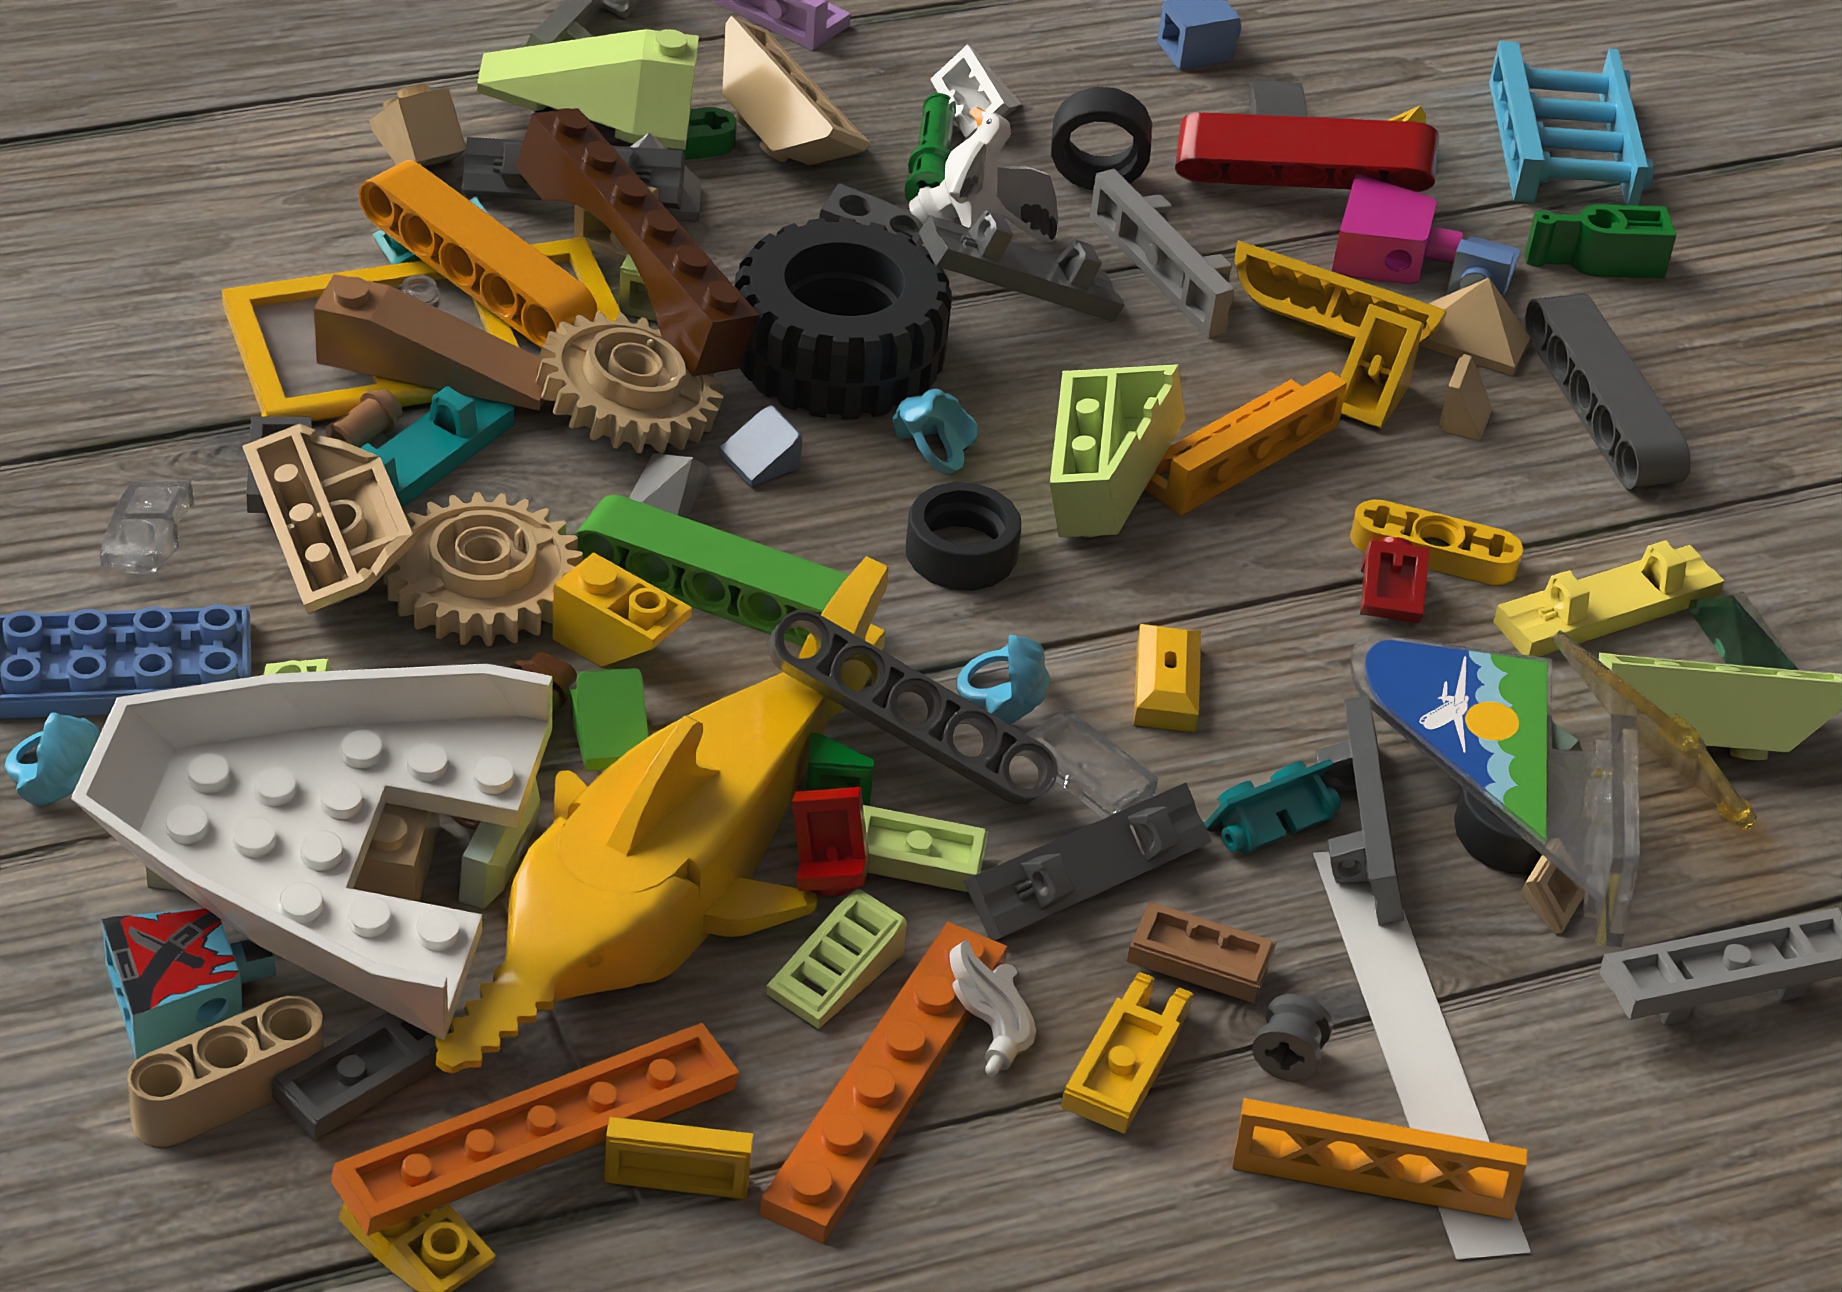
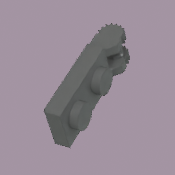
M386 1012L315 1053L308 1059L277 1075L275 1080L272 1081V1096L316 1141L427 1075L431 1070L440 1071L441 1069L436 1066V1055L438 1052L435 1043L436 1036Z

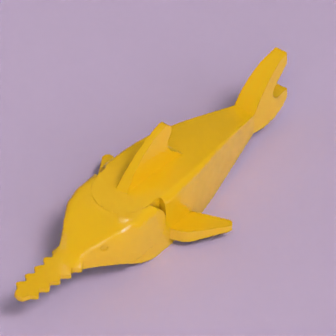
M866 556L841 584L821 614L823 617L880 650L884 648L885 630L871 624L888 586V566ZM811 633L798 658L800 659L810 658L815 655L817 649L816 640ZM847 660L841 665L840 675L843 683L849 689L861 691L869 679L871 671L861 661ZM782 672L711 703L650 735L622 755L588 786L575 773L569 770L559 771L555 779L553 824L528 849L511 886L505 962L494 969L493 982L479 984L481 999L465 1003L464 1011L467 1016L452 1019L450 1024L452 1033L446 1035L445 1041L436 1037L435 1043L438 1049L436 1066L442 1071L451 1074L459 1072L464 1068L481 1067L482 1054L499 1052L501 1048L500 1038L518 1036V1024L537 1022L538 1010L554 1009L555 1002L572 997L632 987L637 984L660 980L678 969L709 934L724 937H740L813 913L817 909V897L812 891H799L798 888L752 880L751 878L764 857L806 771L810 733L823 734L830 719L842 711L844 707Z

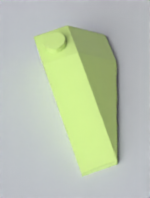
M644 29L483 53L477 82V92L533 111L543 110L547 107L557 110L579 108L589 121L615 128V138L636 143L650 133L667 148L685 150L699 36L683 34L672 29L662 31Z

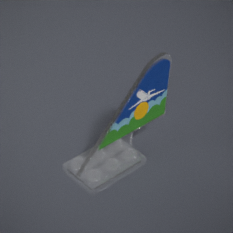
M1374 635L1360 640L1352 650L1350 663L1352 680L1361 697L1369 696L1371 709L1585 891L1583 913L1584 917L1595 918V945L1622 947L1640 861L1637 716L1611 714L1606 740L1595 739L1593 753L1552 749V659L1386 635Z

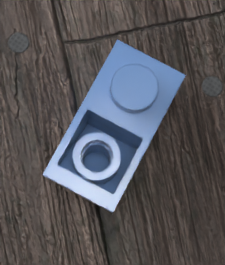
M1226 0L1163 1L1157 43L1179 70L1233 60L1236 40L1241 34V21L1237 11L1232 9Z

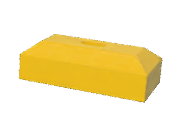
M1140 624L1137 640L1133 726L1196 733L1199 717L1201 631ZM1165 665H1171L1174 668H1168Z

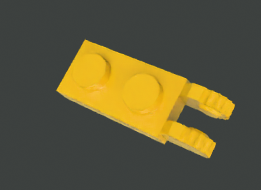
M1142 972L1137 973L1123 999L1117 998L1066 1085L1061 1108L1125 1134L1177 1041L1178 1033L1189 1013L1193 993L1178 987L1176 992L1169 998L1162 1015L1145 1009L1153 994L1154 977Z

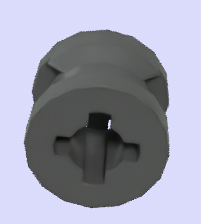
M1300 994L1278 996L1269 1004L1266 1013L1267 1024L1257 1032L1253 1041L1252 1052L1254 1059L1263 1070L1274 1077L1286 1081L1308 1079L1316 1072L1322 1055L1321 1049L1332 1034L1334 1025L1331 1015L1321 1004L1312 998Z

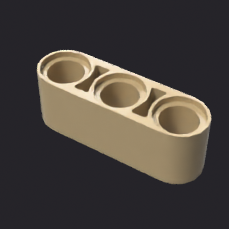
M301 996L276 998L137 1059L130 1067L127 1077L131 1126L134 1135L142 1143L150 1146L170 1147L275 1102L276 1100L272 1096V1081L275 1080V1077L324 1049L323 1015L320 1008L313 1001Z

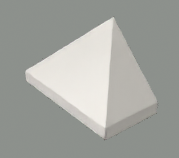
M968 44L930 79L938 93H945L951 96L949 103L955 101L957 110L954 120L966 139L972 137L978 129L976 120L970 114L972 108L979 107L986 112L997 113L1005 118L1022 105Z

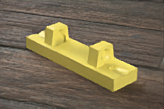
M1665 540L1649 545L1642 560L1579 580L1573 576L1570 570L1553 575L1544 591L1499 604L1493 623L1525 659H1533L1719 599L1725 580L1714 569L1706 565L1702 557L1691 545L1673 549L1670 543Z

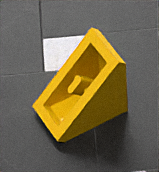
M1369 304L1340 376L1341 379L1347 382L1341 415L1379 429L1384 427L1410 386L1424 325L1422 322Z

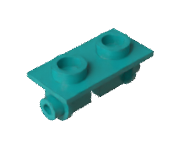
M1331 759L1310 767H1306L1304 761L1291 763L1275 772L1269 778L1271 782L1256 788L1252 781H1245L1231 787L1217 798L1220 806L1204 822L1206 829L1223 824L1222 840L1226 848L1230 852L1239 851L1242 854H1248L1258 848L1279 841L1287 835L1277 817L1282 814L1292 835L1332 820L1334 812L1338 811L1341 807V800L1337 791L1332 787L1326 788L1320 778L1333 765Z

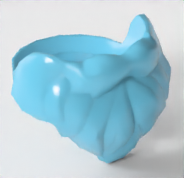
M936 388L925 392L923 396L906 398L899 404L893 417L897 437L899 439L914 437L917 447L932 467L948 475L955 473L963 467L965 460L964 451L975 443L979 431L976 421L966 413L965 409L960 407L957 398ZM939 434L947 452V462H943L934 455L924 436Z
M1009 635L1008 644L1002 649L986 652L972 659L962 668L957 677V691L961 697L979 707H987L989 713L1008 724L1020 720L1040 705L1046 698L1047 688L1050 684V676L1045 668V656L1042 645L1030 638L1017 635ZM996 661H1007L1009 663L1008 673L1010 682L987 689H977L970 685L973 674L981 667Z
M50 713L44 724L43 731L23 740L6 757L5 770L11 780L18 783L16 788L18 795L30 804L41 807L66 798L73 793L100 736L99 727L85 718L79 719L70 715ZM38 745L37 763H19L22 756L28 750Z

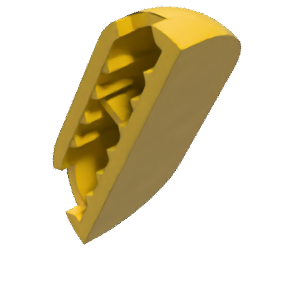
M1238 240L1235 251V265L1240 284L1257 305L1270 312L1355 340L1368 306L1372 304L1422 322L1424 325L1419 344L1426 341L1438 330L1447 315L1446 309Z

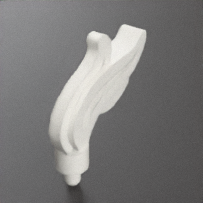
M964 940L950 951V965L956 979L952 986L964 1007L991 1026L994 1040L985 1053V1059L988 1062L985 1071L987 1075L995 1076L999 1070H1007L1016 1055L1022 1053L1034 1043L1036 1027L1028 1006L1014 986L1013 977L1017 974L1016 968L1010 964H1002L995 968L994 971L990 970L973 953L970 943Z

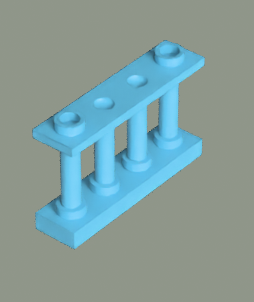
M1498 42L1489 84L1514 202L1534 203L1539 183H1546L1548 178L1620 183L1625 204L1633 206L1639 205L1642 190L1650 189L1653 179V161L1645 156L1629 92L1631 83L1630 71L1623 69L1619 49H1608L1603 73L1530 68L1529 63H1523L1519 42ZM1529 89L1599 94L1601 102L1537 97L1536 92H1530ZM1536 118L1606 123L1608 131L1543 127L1542 121H1536ZM1542 148L1612 152L1615 161L1550 157L1549 152L1543 151Z

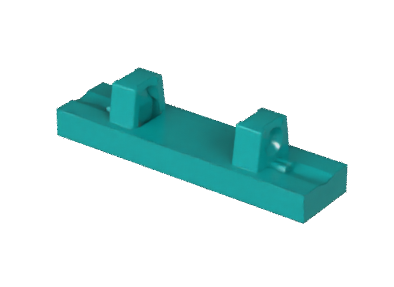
M446 386L432 397L431 410L380 448L376 449L372 447V444L367 443L361 449L380 456L400 505L403 508L513 427L514 407L502 402L460 394L453 390L452 387Z

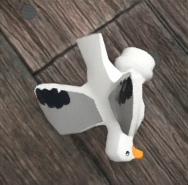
M979 107L972 108L970 114L978 124L977 131L972 137L951 151L945 163V179L935 188H920L918 195L909 202L911 213L923 225L929 215L953 223L959 215L962 226L972 228L985 210L1003 215L1019 228L1043 242H1053L1057 238L1058 211L1051 175L1027 166L998 164L997 154L1011 135L1010 123L997 113L986 112Z

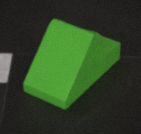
M640 669L582 671L578 673L577 689H570V714L585 771L607 769L627 751L648 738L643 680Z

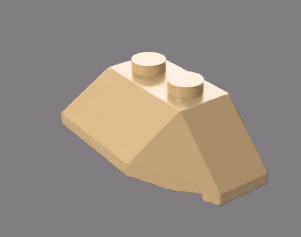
M732 15L730 16L725 27L722 95L737 111L734 115L736 120L762 139L759 144L761 149L780 162H786L788 158H791L809 166L863 154L870 141L858 131L778 43L775 37L766 29Z
M297 424L242 446L307 614L367 592L416 544L414 535L380 456L338 439L319 436L316 430L302 424Z

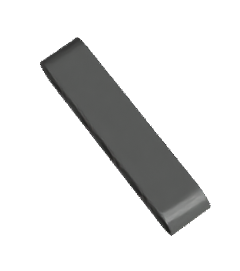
M1584 293L1532 299L1527 305L1525 314V326L1528 335L1531 337L1530 342L1621 484L1625 488L1635 489L1685 481L1689 475L1691 462L1689 447L1684 436L1593 300Z
M796 610L785 615L773 630L768 643L769 655L774 665L782 672L818 693L825 695L830 700L1003 800L1014 804L1028 803L1047 793L1055 784L1058 775L1057 761L1052 751L1044 744L822 615L809 610ZM797 627L808 630L816 640L817 649L815 655L804 659L792 656L784 645L785 631ZM847 660H858L866 664L872 673L870 689L866 691L849 689L841 679L840 668L842 663ZM913 692L919 694L925 700L928 709L925 722L912 724L900 717L897 711L899 694ZM969 724L979 730L983 738V748L978 756L969 757L957 750L953 742V733L957 725ZM1014 756H1024L1035 763L1039 778L1033 789L1021 788L1012 781L1009 766Z

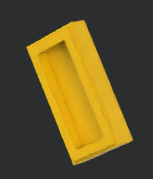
M610 1117L606 1134L604 1182L747 1199L753 1134Z

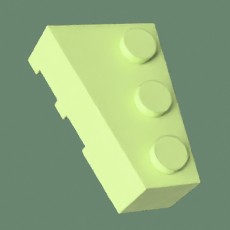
M1178 364L1062 372L1050 476V488L1059 538L1119 534L1186 419Z

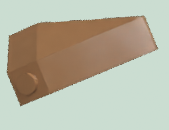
M334 274L314 307L317 364L440 390L449 386L460 394L540 410L545 401L541 397L544 386L536 383L539 371L536 368L538 356L392 286L365 281L358 277Z

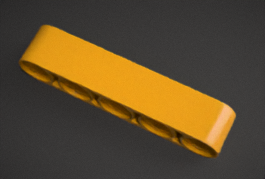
M405 160L360 185L358 198L361 209L375 226L537 346L542 348L550 331L557 333L560 322L563 321L574 325L576 315H581L594 322L596 312H598L597 304L590 290L582 282L419 163L413 160Z

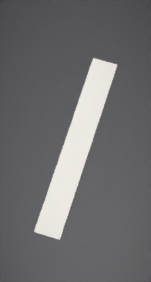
M1329 852L1313 853L1409 1127L1490 1142L1405 913V921L1378 925L1370 881L1336 883L1332 873ZM1438 1206L1456 1260L1531 1253L1515 1210L1513 1218L1510 1220Z

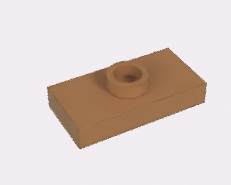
M1149 901L1130 944L1127 962L1255 1003L1273 959L1276 941Z

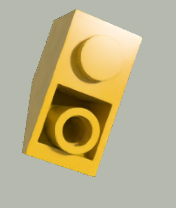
M594 552L554 583L552 639L600 667L652 650L692 617L691 606Z

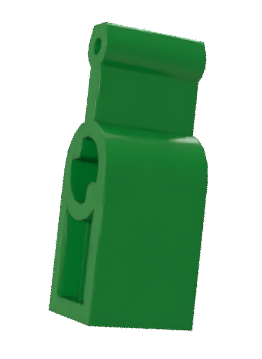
M1590 205L1583 208L1580 215H1563L1539 211L1534 213L1524 258L1526 264L1531 266L1571 264L1581 273L1598 277L1665 278L1677 234L1666 206Z

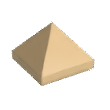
M1553 842L1547 846L1519 894L1550 930L1557 934L1563 933L1586 891L1558 842Z

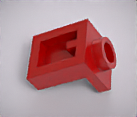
M1386 537L1379 541L1370 539L1361 564V572L1364 573L1360 615L1420 623L1424 614L1430 548L1414 546L1410 540L1400 537Z

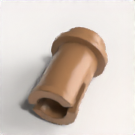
M369 390L362 394L359 405L336 422H332L327 426L326 436L361 448L381 432L390 433L397 428L398 420L402 417L401 405L397 398L388 390Z

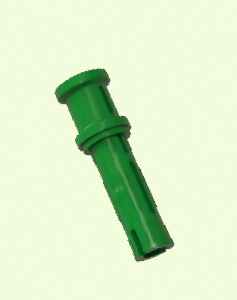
M934 93L929 95L924 101L923 118L918 141L919 146L911 152L908 160L910 176L907 178L904 188L905 198L908 203L918 195L920 188H935L945 179V163L951 153L953 124L957 110L955 101L949 103L951 96L948 94Z

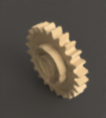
M596 312L594 322L581 315H576L574 325L563 321L560 322L557 333L551 331L548 333L546 343L542 346L536 366L539 370L536 383L544 386L541 395L542 399L556 401L553 409L555 415L567 414L572 416L570 428L588 427L591 429L590 439L593 441L603 435L608 436L611 439L612 447L616 449L623 442H629L637 453L642 452L644 444H650L656 451L663 454L667 443L680 450L685 449L688 439L699 443L703 432H710L712 430L723 400V395L720 394L723 381L714 378L715 373L693 377L686 369L680 353L661 338L659 328L657 330L649 328L647 318L644 317L636 324H632L623 313L618 314L616 321H610L601 312Z
M475 492L472 501L469 503H463L458 497L451 495L447 508H442L433 502H428L427 516L412 512L408 514V524L416 544L383 575V584L387 585L388 601H398V615L401 617L414 614V628L417 630L429 625H436L437 639H442L449 633L456 632L459 633L461 645H466L474 635H479L487 646H492L495 636L503 634L509 641L516 643L519 630L525 629L538 636L541 634V621L553 624L554 583L580 564L583 554L577 551V536L566 535L567 523L564 520L550 523V510L548 508L534 513L529 512L528 499H523L516 505L510 506L506 503L505 494L502 493L493 502H485L480 492Z

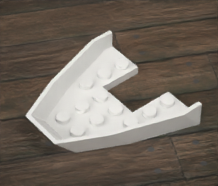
M492 664L267 674L117 697L71 799L146 867L257 945L445 1041L482 934V914L355 890L353 888L386 803L513 828L519 827L552 731V676Z

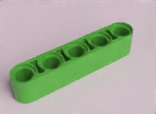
M619 495L605 496L574 534L578 538L577 551L583 554L582 561L594 552L693 608L769 635L772 634L785 615L796 610H809L821 615L841 584L849 576L843 572ZM800 627L791 628L785 631L784 640L803 646L810 632Z

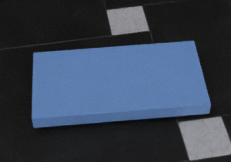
M216 604L205 608L164 609L161 607H147L141 610L125 611L83 609L77 612L36 614L29 611H18L12 614L0 615V719L49 717L50 713L70 716L109 715L117 697L252 677L250 606L229 607Z

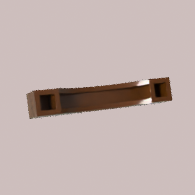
M563 108L557 111L532 113L515 167L543 201L560 200L578 205L595 215L615 234L631 256L645 283L656 314L661 338L680 353L686 369L693 377L739 369L753 333L755 321L759 317L755 309L579 108Z

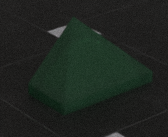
M1743 591L1690 601L1689 611L1726 664L1799 670Z

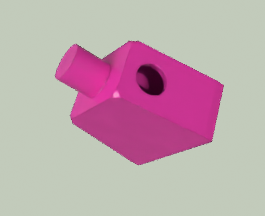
M1355 174L1339 232L1332 272L1352 278L1414 284L1419 282L1424 258L1454 264L1456 251L1463 233L1432 226L1437 201L1433 197L1364 175Z

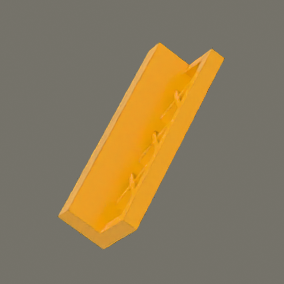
M1331 371L1303 387L1290 379L1169 446L1145 490L1178 515L1186 514L1338 427L1347 382ZM1170 472L1168 481L1159 474Z
M1243 1098L1232 1169L1512 1220L1527 1165L1528 1149Z

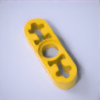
M1379 499L1368 500L1358 505L1355 510L1350 539L1354 546L1364 553L1370 539L1379 541L1386 537H1400L1410 540L1414 546L1430 548L1429 570L1489 585H1504L1513 581L1517 576L1523 554L1521 541L1508 531ZM1423 538H1437L1447 542L1450 546H1434L1425 542Z

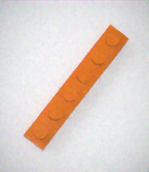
M946 922L761 1197V1217L822 1244L826 1242L973 1015L964 1007L954 992L952 984L956 979L950 965L951 949L967 940L978 959L990 970L994 971L998 966L1005 964L1008 946L951 922Z
M699 1023L336 1162L333 1167L331 1183L368 1236L606 1141L610 1117L655 1122L735 1089L740 1072L705 1025Z

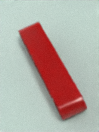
M1206 112L1191 113L1181 119L1175 171L1186 180L1200 183L1348 190L1352 188L1355 174H1359L1414 192L1429 190L1435 184L1439 133L1431 125L1411 121Z

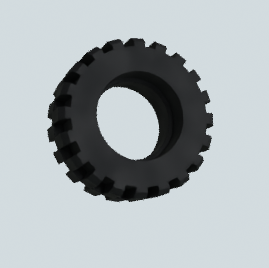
M825 218L811 219L804 226L798 227L796 223L784 226L777 232V236L771 233L768 234L740 262L739 271L735 276V287L755 309L759 317L755 321L753 333L739 368L749 381L753 380L755 387L768 398L774 395L778 397V401L782 406L794 411L801 407L809 410L812 416L826 418L827 414L842 415V419H858L860 414L871 413L873 417L888 414L892 406L897 405L899 407V404L906 398L919 396V394L922 395L937 380V375L942 371L945 362L952 291L949 288V279L944 269L935 265L924 246L917 248L910 236L900 231L897 234L887 231L886 226L871 222L868 226L857 224L856 219L840 218L839 222H826Z

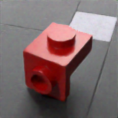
M861 787L795 792L792 806L800 861L796 876L798 890H815L821 896H839L851 892L855 887L863 886L870 858Z

